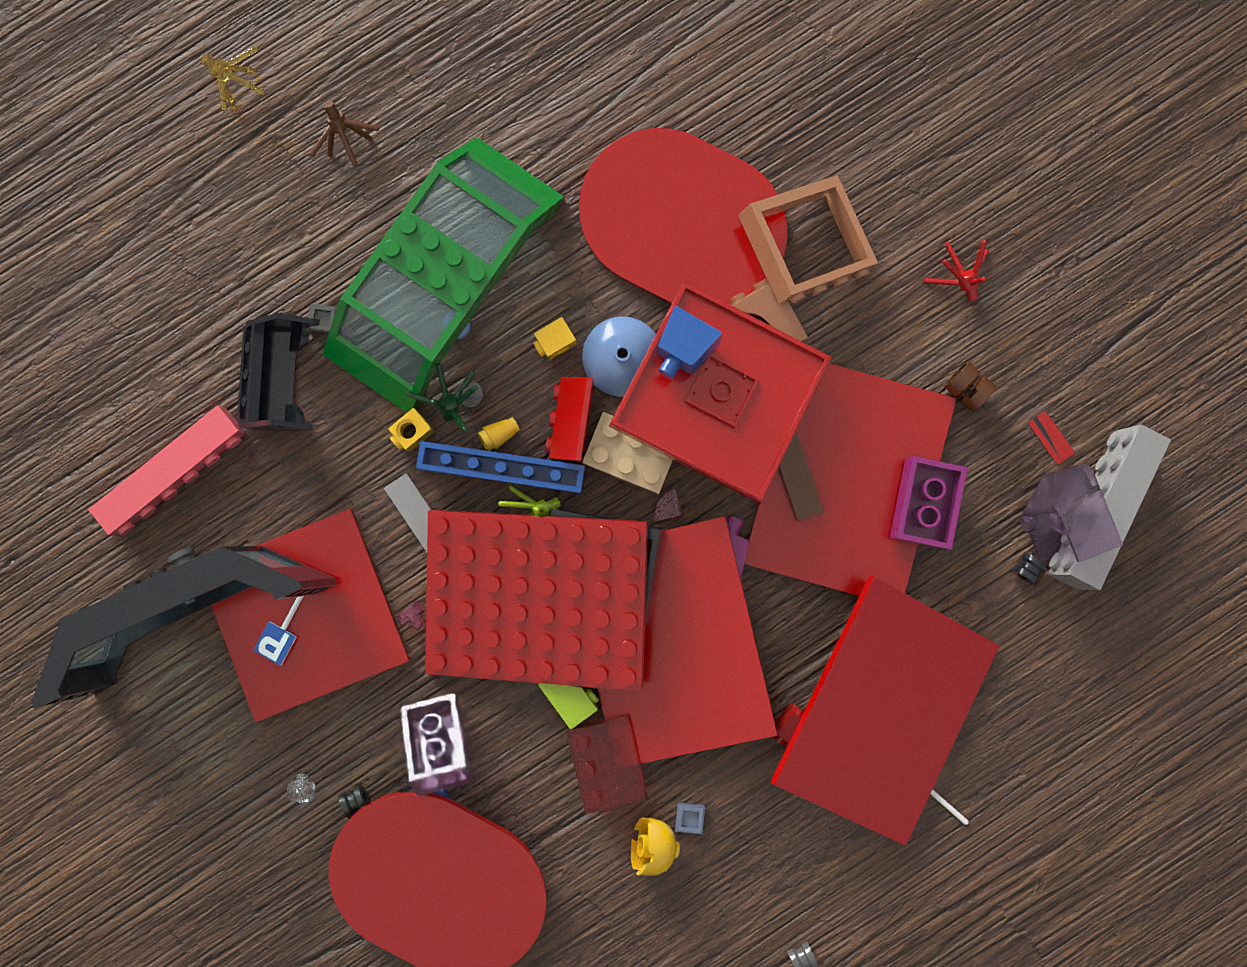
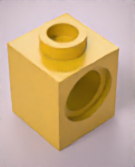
M562 317L534 333L537 339L533 343L541 357L546 355L549 361L577 345L575 337Z
M412 408L388 428L393 434L390 439L399 450L405 448L409 452L416 448L420 441H424L435 432L415 408ZM408 425H414L416 428L415 435L410 439H406L403 433L404 429Z

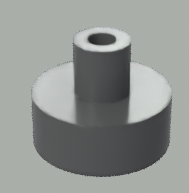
M471 381L461 394L462 396L474 385L478 387L470 397L461 403L465 408H476L483 401V389L475 381Z

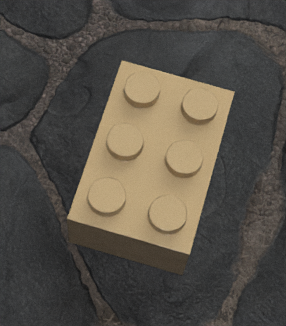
M603 412L582 464L659 495L673 459L609 427L613 416Z

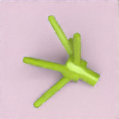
M509 486V490L527 503L500 501L498 503L501 507L527 508L531 512L527 515L551 516L550 512L552 509L561 507L557 497L547 502L543 499L536 502L514 486Z

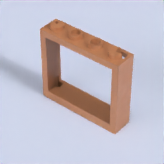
M838 175L751 203L738 215L778 304L790 300L792 303L800 302L806 298V294L812 293V296L819 295L828 290L827 286L830 285L838 288L848 283L851 277L859 280L863 276L869 275V269L878 263ZM825 197L855 263L795 285L764 218Z

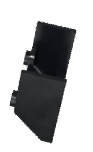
M275 313L247 321L242 337L237 422L240 428L293 432L313 430V424L303 423L304 414L300 407L293 404L296 352L301 351L308 344L309 332L307 328L318 326L320 320Z

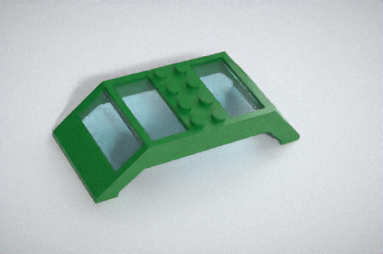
M478 137L447 155L433 167L340 298L322 355L406 413L412 408L416 409L421 401L407 397L406 393L412 392L422 396L426 395L428 386L437 369L436 364L441 363L531 233L547 219L550 220L564 200V196Z

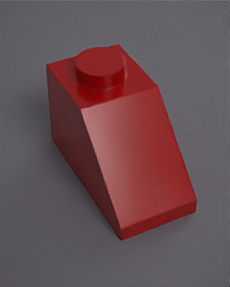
M792 702L775 720L778 736L773 737L784 747L790 742L804 713Z

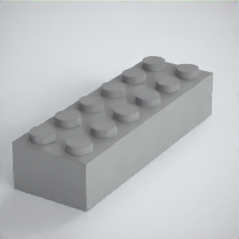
M1142 424L1116 430L1110 435L1107 441L1108 448L1106 453L1098 460L1095 466L1097 472L1093 480H1090L1084 489V494L1086 495L1082 503L1073 512L1072 518L1074 520L1070 528L1062 535L1060 550L1054 554L1049 563V567H1051L1048 573L1049 576L1076 590H1101L1171 439Z

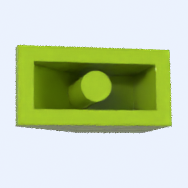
M538 684L570 730L598 710L596 703L599 699L590 687L585 689L581 686Z

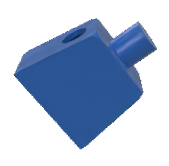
M675 306L658 344V355L665 359L658 371L668 379H673L680 368L692 374L720 344L722 332Z

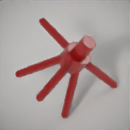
M983 240L981 242L974 268L967 271L964 270L950 242H946L945 246L956 268L946 259L942 263L958 280L925 278L924 283L960 286L961 291H966L969 301L977 300L979 298L977 287L980 283L987 280L986 277H977L989 253V250L985 249L987 241Z

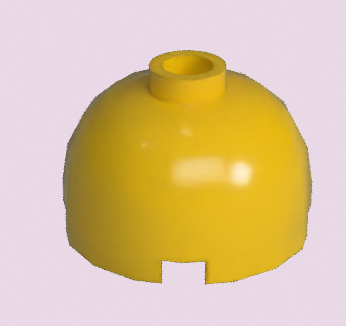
M642 817L634 830L639 831L638 840L632 839L631 841L632 868L639 870L636 873L637 875L656 876L666 872L671 867L674 859L679 855L680 845L676 841L675 834L670 826L661 820Z

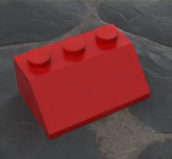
M561 377L560 384H555L553 400H558L556 411L551 410L549 427H554L552 438L547 437L545 453L550 454L549 459L551 461L583 465L594 390L593 378Z

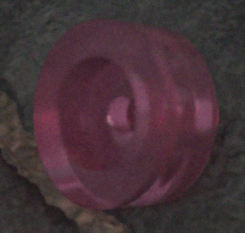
M418 600L400 612L396 617L402 625L410 621L414 628L417 629L424 624L419 614L425 608Z

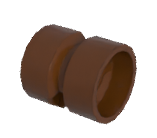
M967 361L945 383L944 388L954 397L961 396V403L971 412H974L988 400L997 389V386L986 376L980 377V371ZM972 384L975 386L973 391L969 389Z

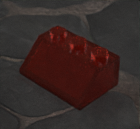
M628 715L579 724L573 729L566 731L585 814L612 810L648 797Z

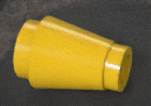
M511 417L484 426L482 431L477 434L487 451L493 449L496 451L519 432L520 429L514 418Z

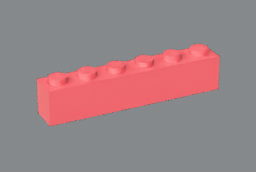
M217 405L88 510L108 535L124 536L135 528L134 524L138 520L151 516L157 510L156 506L159 503L173 498L178 493L177 489L180 486L194 481L199 476L198 472L201 469L215 464L221 458L219 455L226 449H233L242 441L241 437L246 432L238 426V422L226 408Z

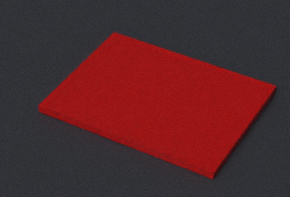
M829 363L796 431L824 512L797 521L778 468L763 502L758 504L748 540L749 544L744 564L856 596H860L869 575L905 593L918 544L890 539L905 458L916 456L940 461L957 398Z
M726 516L665 530L663 533L648 621L645 627L642 691L598 688L616 769L778 736ZM648 539L647 565L652 542L651 539Z
M869 575L770 782L777 787L906 846L999 645L880 579Z

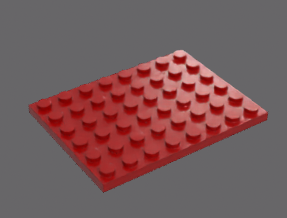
M429 510L427 526L425 674L642 691L648 521Z

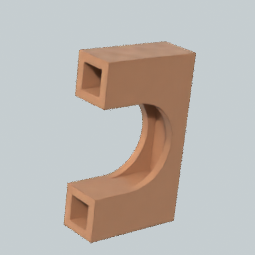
M767 278L752 286L755 290L745 296L744 292L729 299L731 306L756 317L760 321L799 341L808 338L789 301L778 304Z

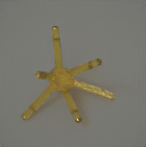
M254 46L226 62L221 58L215 60L208 54L202 57L201 63L210 68L212 77L218 79L221 109L223 112L227 111L226 98L232 110H237V106L226 84V81L230 78L252 91L264 95L265 92L233 73V71L257 72L255 68L234 64L259 51L258 46Z

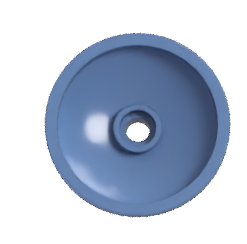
M614 317L603 321L590 332L584 343L582 361L587 377L593 378L594 386L603 393L614 397H624L656 335L655 332L642 321L631 317ZM626 350L628 353L627 357L619 358L617 355L618 351Z

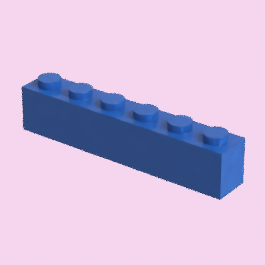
M420 441L416 466L421 471L581 495L586 470L585 465Z

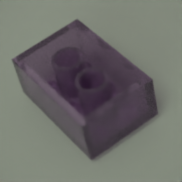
M455 693L400 707L409 782L417 796L473 782L462 708Z

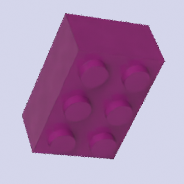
M916 456L905 458L890 539L941 550H952L968 467Z

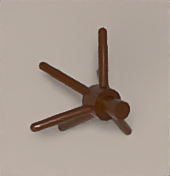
M329 101L324 104V109L327 113L325 120L328 127L309 154L311 157H314L328 137L327 155L332 156L334 136L338 133L352 165L357 166V161L344 131L349 128L371 141L372 136L362 129L379 131V127L346 119L344 113L337 110L334 102Z

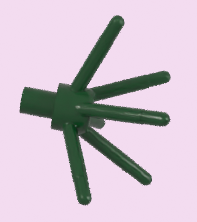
M437 363L436 368L443 394L440 401L412 392H407L406 396L439 408L446 421L454 419L461 430L466 433L468 428L457 413L459 405L478 389L474 385L461 396L463 389L468 386L476 372L472 370L456 393L452 395L448 394L442 365Z

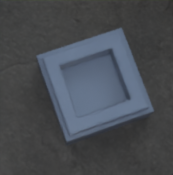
M677 802L675 832L703 834L705 805Z

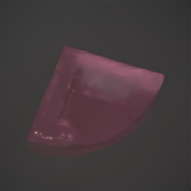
M675 489L665 493L657 502L654 511L655 522L681 516Z

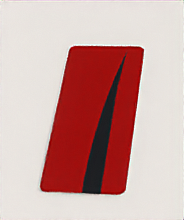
M1046 411L1028 422L1057 464L1062 463L1075 453Z

